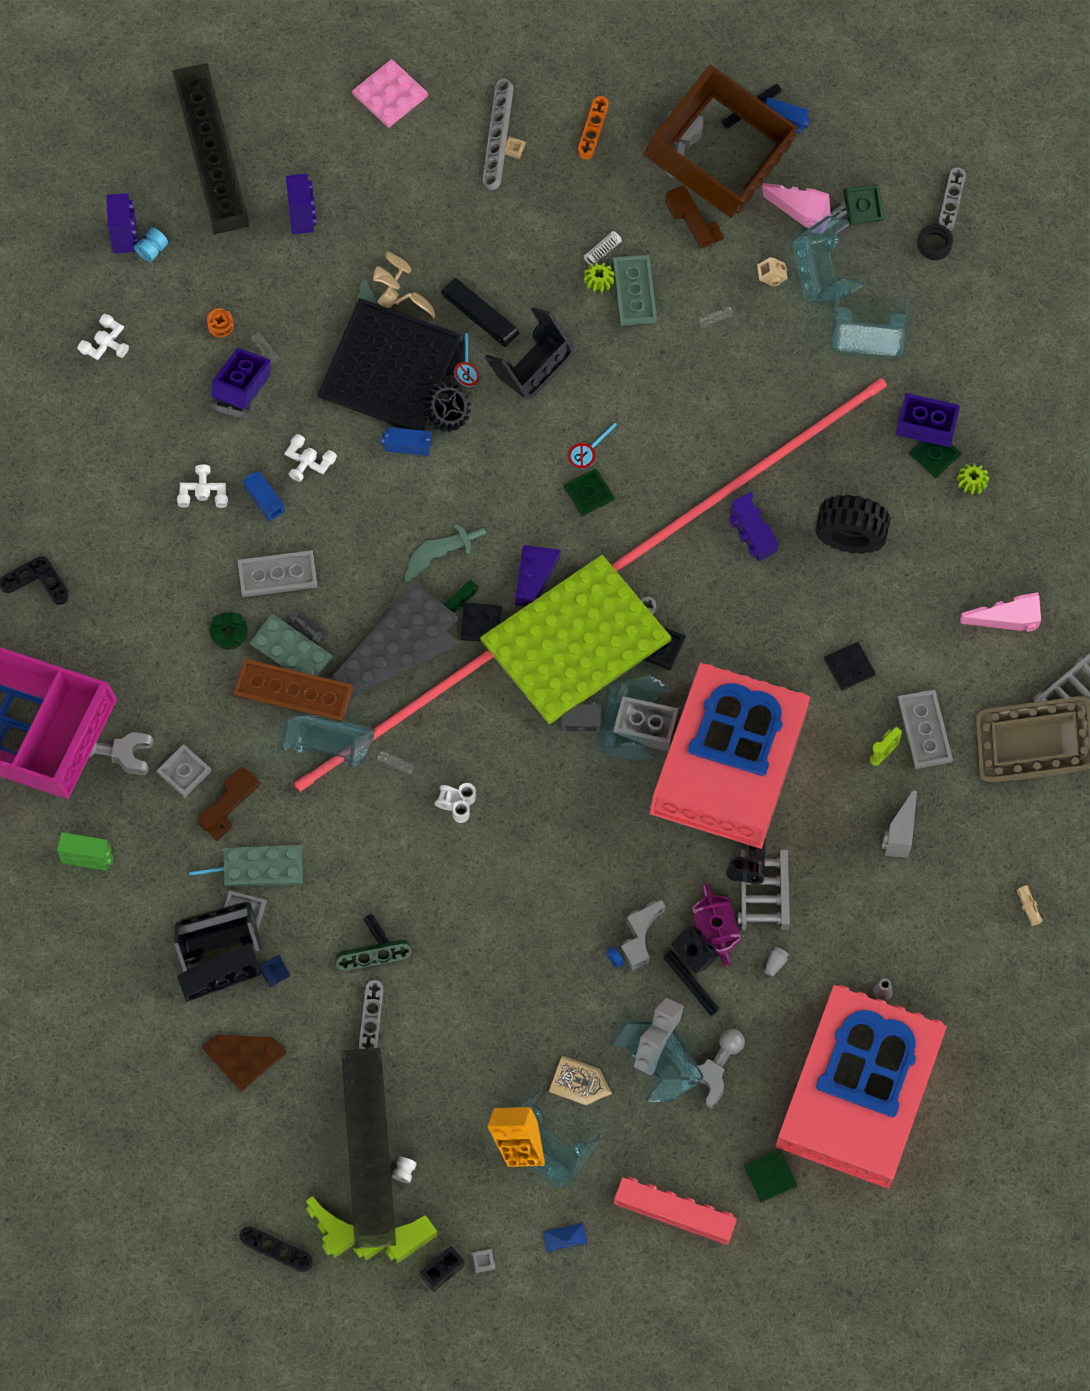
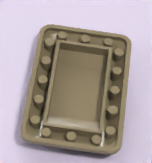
M1084 696L984 709L976 717L979 770L981 778L986 782L1031 779L1090 769V701Z

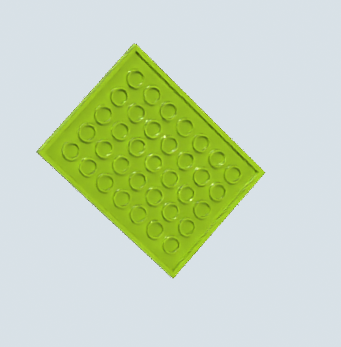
M603 555L480 637L481 642L549 725L560 718L565 712L582 703L669 643L672 639Z

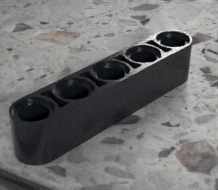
M452 279L441 290L445 299L502 346L507 347L519 335L518 329L458 279Z

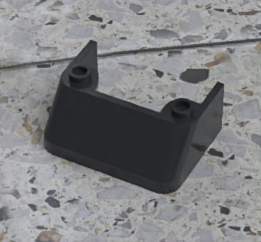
M534 307L531 311L539 322L533 330V339L537 344L515 367L504 359L490 355L485 356L497 377L525 398H533L571 359L574 353L572 344L552 313Z
M242 902L188 917L175 924L174 945L183 972L187 971L188 963L194 964L199 962L204 952L232 944L241 943L244 946L251 943L256 951H260V937L250 902Z

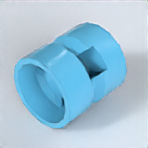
M151 227L144 234V238L134 245V249L140 257L148 262H152L157 257L158 251H162L168 245V240L162 232Z

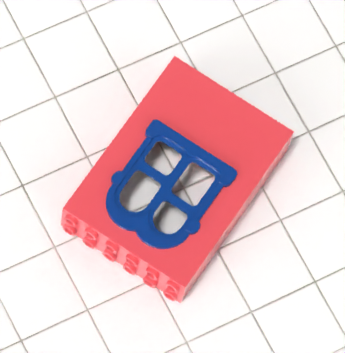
M700 663L653 794L650 814L762 849L805 721L811 696L802 692L788 690L785 687H778L766 681L755 680L746 675L732 673L730 670L719 669L710 664ZM725 696L738 699L741 704L738 718H731L716 713L715 709L718 701ZM754 706L766 707L772 714V719L765 736L743 729L747 714ZM712 721L734 727L728 748L724 752L704 745ZM740 738L762 744L757 761L735 755L734 752Z
M834 985L779 1133L776 1148L890 1189L947 1026L943 1025L944 1023L939 1020L924 1018L925 1016L920 1013L907 1012L901 1006L895 1005L893 1007L888 1005L882 999L874 1000L865 993H855L849 991V988L846 986ZM864 1024L872 1029L874 1040L869 1051L847 1043L848 1035L854 1026ZM887 1036H897L905 1044V1053L898 1071H892L875 1064L880 1045ZM844 1052L865 1060V1066L855 1089L833 1081L839 1060ZM871 1073H876L893 1080L894 1084L887 1100L884 1101L865 1093L864 1090Z

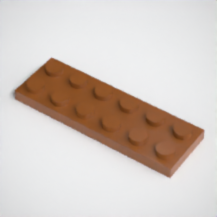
M245 659L233 694L236 697L343 723L354 686Z

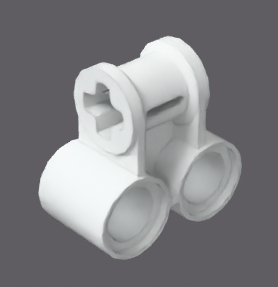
M464 783L458 790L447 785H441L440 795L434 804L441 809L452 811L453 819L456 822H466L470 817L469 805L473 804L476 799L475 787L470 783ZM464 792H470L472 795L470 797H464L462 794ZM459 809H463L466 811V813L461 815L458 814L456 811Z

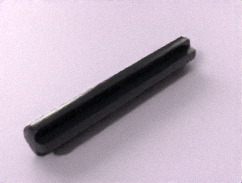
M775 84L756 98L766 103L768 97H775L781 93L782 89L778 84ZM732 113L722 121V124L728 129L742 120V118Z
M673 951L666 953L664 960L711 1016L715 1015L719 1011V1007Z

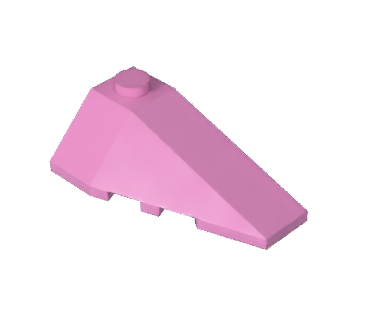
M767 183L762 185L763 197L804 227L812 231H823L831 216L829 194L811 188L803 191L793 186L791 189H786L782 185Z
M1039 593L1013 597L1014 601L1006 604L1000 601L989 609L987 607H980L961 614L960 623L1018 631L1026 630L1027 632L1034 631L1041 622Z

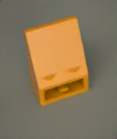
M531 1107L494 1108L487 1127L507 1166H544L545 1160L538 1122Z

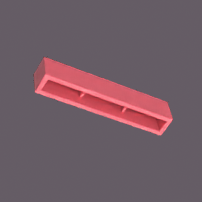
M622 1177L614 1199L615 1205L717 1242L729 1244L737 1218L732 1213L726 1211L721 1213L715 1211V1208L710 1205H698L691 1198L685 1197L682 1199L676 1197L677 1195L671 1191L662 1192L657 1190L658 1188L652 1184L643 1185L638 1183L639 1181L635 1178L627 1177L626 1179Z

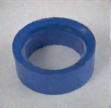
M613 946L605 951L615 968L618 969L624 965L623 958Z

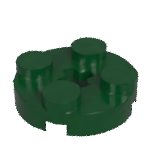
M221 613L214 616L210 624L211 640L222 649L231 650L238 648L248 636L247 623L239 613ZM227 627L234 629L230 635H227V632H223Z

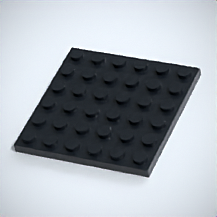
M359 298L317 396L318 398L404 429L423 431L427 419H424L427 413L422 412V409L426 406L421 404L422 401L426 400L424 395L428 394V389L433 388V385H440L444 381L462 339V334Z

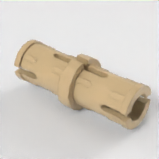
M1028 885L1018 888L1016 891L1021 899L1022 909L1026 912L1031 926L1043 922L1037 909L1038 904L1034 901Z

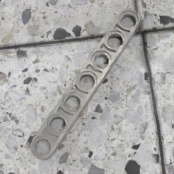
M506 78L500 79L496 83L482 180L489 190L497 189L501 184L514 89L512 83ZM508 84V87L505 90L501 91V88L504 85ZM502 100H506L504 105L499 106ZM504 115L503 119L497 122L498 117ZM498 131H502L500 136L495 137ZM499 146V150L493 153V149ZM494 162H497L496 167L490 169L491 165ZM491 178H495L492 184H488Z

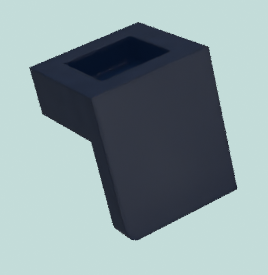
M280 955L259 966L260 972L270 988L290 977Z

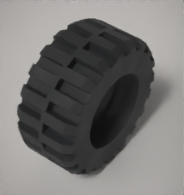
M836 495L835 497L831 496L821 503L815 532L820 541L830 545L833 549L854 554L873 553L874 551H879L886 544L891 519L886 508L880 506V503L876 501L873 502L871 499L861 498V496Z

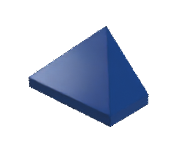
M583 1223L543 1231L547 1252L587 1243Z

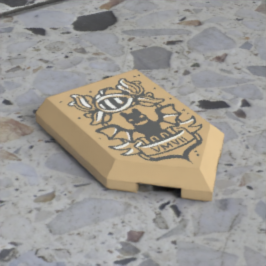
M562 1055L549 1093L586 1106L612 1094L600 1068Z

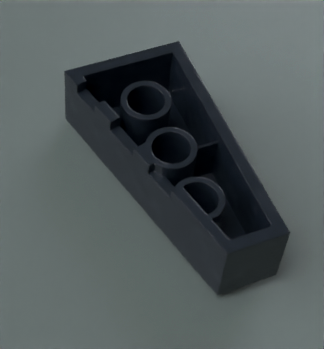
M248 943L195 968L187 969L185 972L182 971L177 975L185 1001L188 1002L261 976L253 947L251 943Z

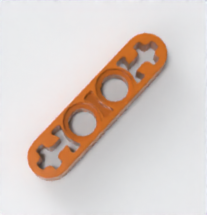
M598 96L593 100L578 146V154L583 159L593 157L609 106L608 99L603 96ZM600 103H603V105L601 106L600 112H599V111H598V105H599ZM598 117L601 121L595 124L591 122V119ZM593 132L596 134V137L590 139L586 134ZM588 143L589 151H587V153H584L586 144Z

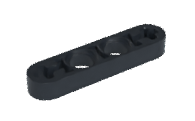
M245 1227L240 1232V1240L243 1245L297 1271L307 1272L312 1268V1257L308 1253L253 1227ZM252 1232V1236L256 1239L262 1236L258 1241V1246H255L256 1241L252 1239L246 1241L244 1234ZM265 1240H270L273 1243V1247L270 1250L262 1249L261 1245ZM289 1249L291 1256L288 1259H282L279 1255L281 1250ZM295 1253H298L297 1258L303 1260L305 1257L309 1264L300 1267L299 1261L294 1260V1263L291 1262L294 1259Z

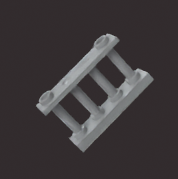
M1090 654L1085 658L1080 657L1074 663L1075 666L1044 693L1042 691L1033 698L1034 702L1048 701L1047 699L1054 693L1060 699L1070 698L1061 689L1068 681L1090 701V692L1074 677L1081 670L1090 677V666L1088 665Z
M741 850L740 856L745 857V850ZM780 850L779 857L765 858V866H776V868H779V875H776V877H764V882L758 884L776 885V887H780V893L776 895H746V885L753 884L741 882V912H738V924H741V930L746 929V922H777V924H781V930H789L788 850ZM746 903H776V905H780V912H777V914H746Z

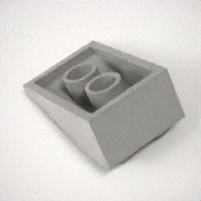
M622 696L613 732L650 748L669 752L679 719V708Z
M912 791L891 822L889 830L884 833L882 849H885V856L908 858L912 846L917 791Z

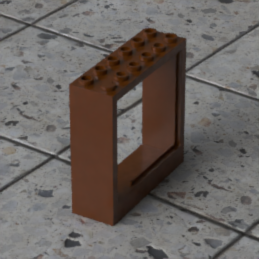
M710 64L652 136L643 155L732 218L735 213L739 214L745 203L753 196L755 190L759 189L765 177H768L773 167L779 163L783 157L782 155L789 150L792 142L797 137L795 132L798 127ZM712 98L776 143L773 150L743 187L744 192L740 197L671 148L676 141L681 139Z

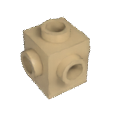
M770 257L757 264L759 280L764 283L778 286L781 282L788 279L787 268L782 261Z

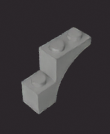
M662 900L658 902L652 901L646 905V908L640 911L638 909L634 910L627 917V925L635 939L630 938L624 941L620 952L631 971L649 963L650 957L646 950L645 935L651 923L665 912V905Z
M665 998L656 1008L652 1025L641 1036L634 1068L649 1075L655 1072L661 1052L672 1031L680 1022L683 1005Z

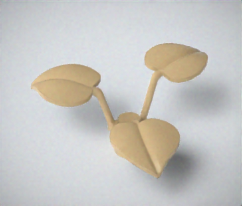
M387 251L385 253L386 258L394 266L398 267L399 271L396 277L393 278L387 270L380 266L374 270L373 281H379L389 286L378 299V304L390 309L394 303L398 305L404 299L410 298L414 303L426 310L434 319L435 312L431 303L420 294L413 292L399 299L397 298L399 294L394 290L400 288L397 280L402 271L409 274L411 267L405 260Z

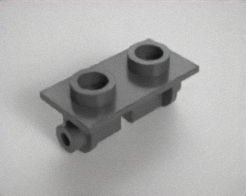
M215 399L212 401L211 408H213V411L249 419L252 401L244 410Z
M302 611L291 615L290 619L292 620L288 625L318 646L328 636L324 630Z

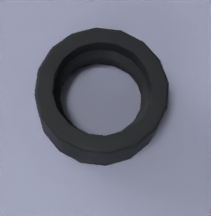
M930 224L921 230L918 238V249L925 258L941 260L949 255L952 249L953 235L947 227L940 224ZM931 234H937L945 239L946 245L942 249L934 250L925 244V238Z

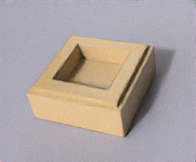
M508 137L505 155L520 159L526 142Z

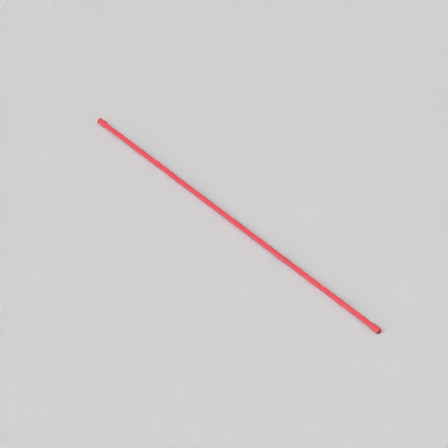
M879 378L858 395L611 564L612 567L618 572L869 397L886 388L887 384L884 379ZM489 650L485 651L322 765L302 776L293 783L299 792L303 791L313 784L315 780L488 662L494 656Z

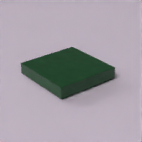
M879 184L843 189L849 225L884 220Z
M921 441L909 452V455L936 479L962 453L952 444L949 448Z
M596 468L563 485L582 517L615 500Z
M777 1150L744 1165V1169L760 1203L797 1187V1183L781 1150Z

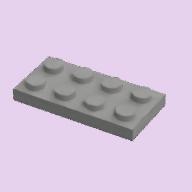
M313 550L238 560L242 597L318 588Z
M935 689L898 696L897 701L914 769L952 763L953 758Z

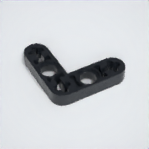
M43 556L27 562L0 578V588L5 593H12L39 578L55 604H65L69 599L68 591L49 560ZM39 563L44 564L45 568L42 569L41 567L38 566V564H39ZM33 566V569H34L35 572H36L35 574H33V571H32V569H31L30 567ZM23 571L30 573L27 579L20 578V574ZM14 576L17 577V580L19 581V583L16 582V580L14 579ZM48 577L56 579L52 585H48L45 581ZM5 582H11L12 586L8 587L7 585H5ZM56 588L63 594V598L57 597Z

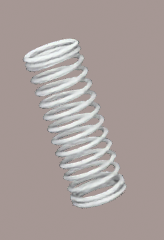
M612 231L609 236H606L604 240L584 255L585 261L595 266L596 261L599 262L601 258H604L608 252H611L615 246L622 242L621 237L615 231Z

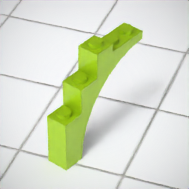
M313 1196L306 1200L308 1207L305 1209L311 1218L315 1217L319 1222L317 1227L323 1235L327 1234L322 1237L324 1243L322 1248L328 1256L331 1254L333 1258H336L355 1245L353 1250L359 1258L363 1256L365 1261L384 1248H387L385 1253L391 1261L395 1259L398 1264L438 1236L437 1230L426 1215L412 1223L397 1228L382 1230L364 1229L335 1218L322 1208Z

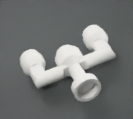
M103 314L99 323L105 328L113 329L110 334L106 331L97 332L94 340L100 345L98 349L93 348L91 343L84 340L79 343L77 349L82 354H88L98 360L109 346L116 350L118 357L123 358L129 350V345L125 343L118 344L113 340L124 329V326L114 321L112 316Z
M300 434L292 437L291 444L284 453V455L300 462L296 469H291L288 473L292 479L298 482L303 480L302 473L307 466L324 474L337 457L333 451L328 450L322 456V462L318 464L315 462L317 452L312 448L305 449L301 455L296 453L305 441V438Z
M197 465L195 467V472L199 475V483H179V495L177 496L179 507L189 506L190 496L188 495V490H195V496L200 501L208 500L210 490H217V495L215 496L216 506L219 508L227 506L226 483H206L207 475L210 474V466Z

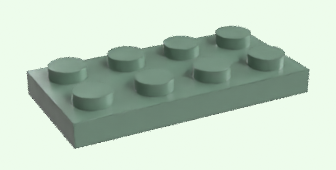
M650 256L614 257L613 267L620 326L657 323Z
M274 614L270 615L249 643L250 646L282 668L318 677L333 659V655Z
M302 845L223 848L225 887L303 884Z

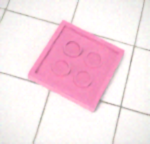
M392 59L352 90V94L388 128L428 97V92Z

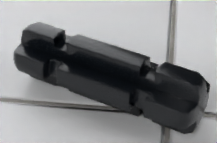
M369 914L365 916L364 922L369 926V930L379 944L390 942L379 923L376 922L374 915Z

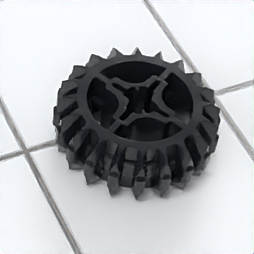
M442 382L440 385H433V388L428 389V394L424 395L426 400L421 403L426 406L422 409V412L427 413L424 419L429 418L428 425L434 423L435 430L440 428L441 432L446 430L447 432H452L453 429L456 431L460 429V426L465 425L464 421L469 419L467 414L471 413V410L467 407L471 403L466 402L469 396H463V389L458 391L459 385L453 387L451 382L447 383V385L445 382ZM443 393L448 394V397L439 399L437 395ZM448 415L456 417L454 421H446L444 418Z

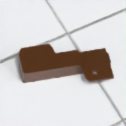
M685 185L666 193L665 203L674 219L683 218L700 249L724 240L715 222L704 223Z
M240 767L224 781L226 793L197 818L198 825L216 841L224 836L232 827L231 822L226 817L259 787V780L244 767Z

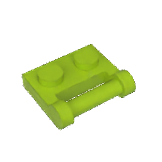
M897 726L893 731L888 730L885 733L882 742H876L873 745V755H871L869 760L871 765L878 766L899 745L902 731Z

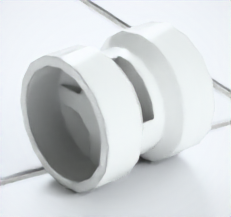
M398 1157L396 1161L397 1167L393 1170L391 1177L404 1183H410L412 1179L411 1173L415 1170L417 1163L405 1157Z

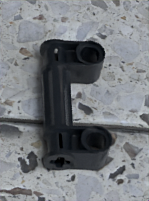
M766 838L762 849L749 845L748 858L742 856H733L726 870V875L730 880L753 885L764 882L762 872L765 868Z

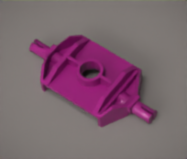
M710 884L702 885L704 898L692 908L696 925L702 931L706 940L715 947L717 953L721 956L723 967L730 966L731 962L728 954L741 942L731 900L724 896H715L711 892ZM713 919H720L722 925L714 927L711 921Z

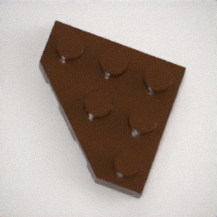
M216 1035L202 1047L203 1051L240 1092L287 1054L273 1037Z

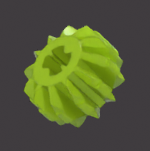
M596 261L595 266L589 264L588 270H585L584 283L587 284L588 289L593 288L594 293L597 289H600L601 293L604 292V289L609 291L610 285L614 284V271H611V266L605 267L604 262L599 265Z
M974 462L972 467L966 464L964 469L961 468L959 470L960 475L957 476L959 488H964V493L969 490L972 496L974 491L980 494L982 489L985 490L987 488V483L989 482L987 470H982V465L976 467Z

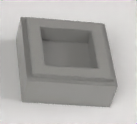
M492 1248L472 1252L475 1273L495 1270Z

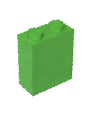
M61 832L57 849L61 863L107 871L108 865H112L114 854L111 853L112 847L109 846L108 840Z

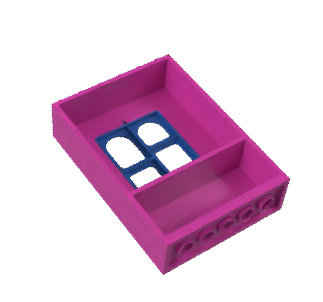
M0 647V691L6 693V697L0 707V777L68 800L117 698L107 682ZM15 697L41 704L32 724L6 716ZM10 727L28 732L18 752L1 747V742Z

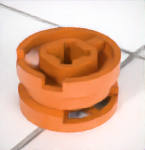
M218 308L209 313L207 317L208 330L213 336L223 338L231 334L234 324L233 317L229 311Z

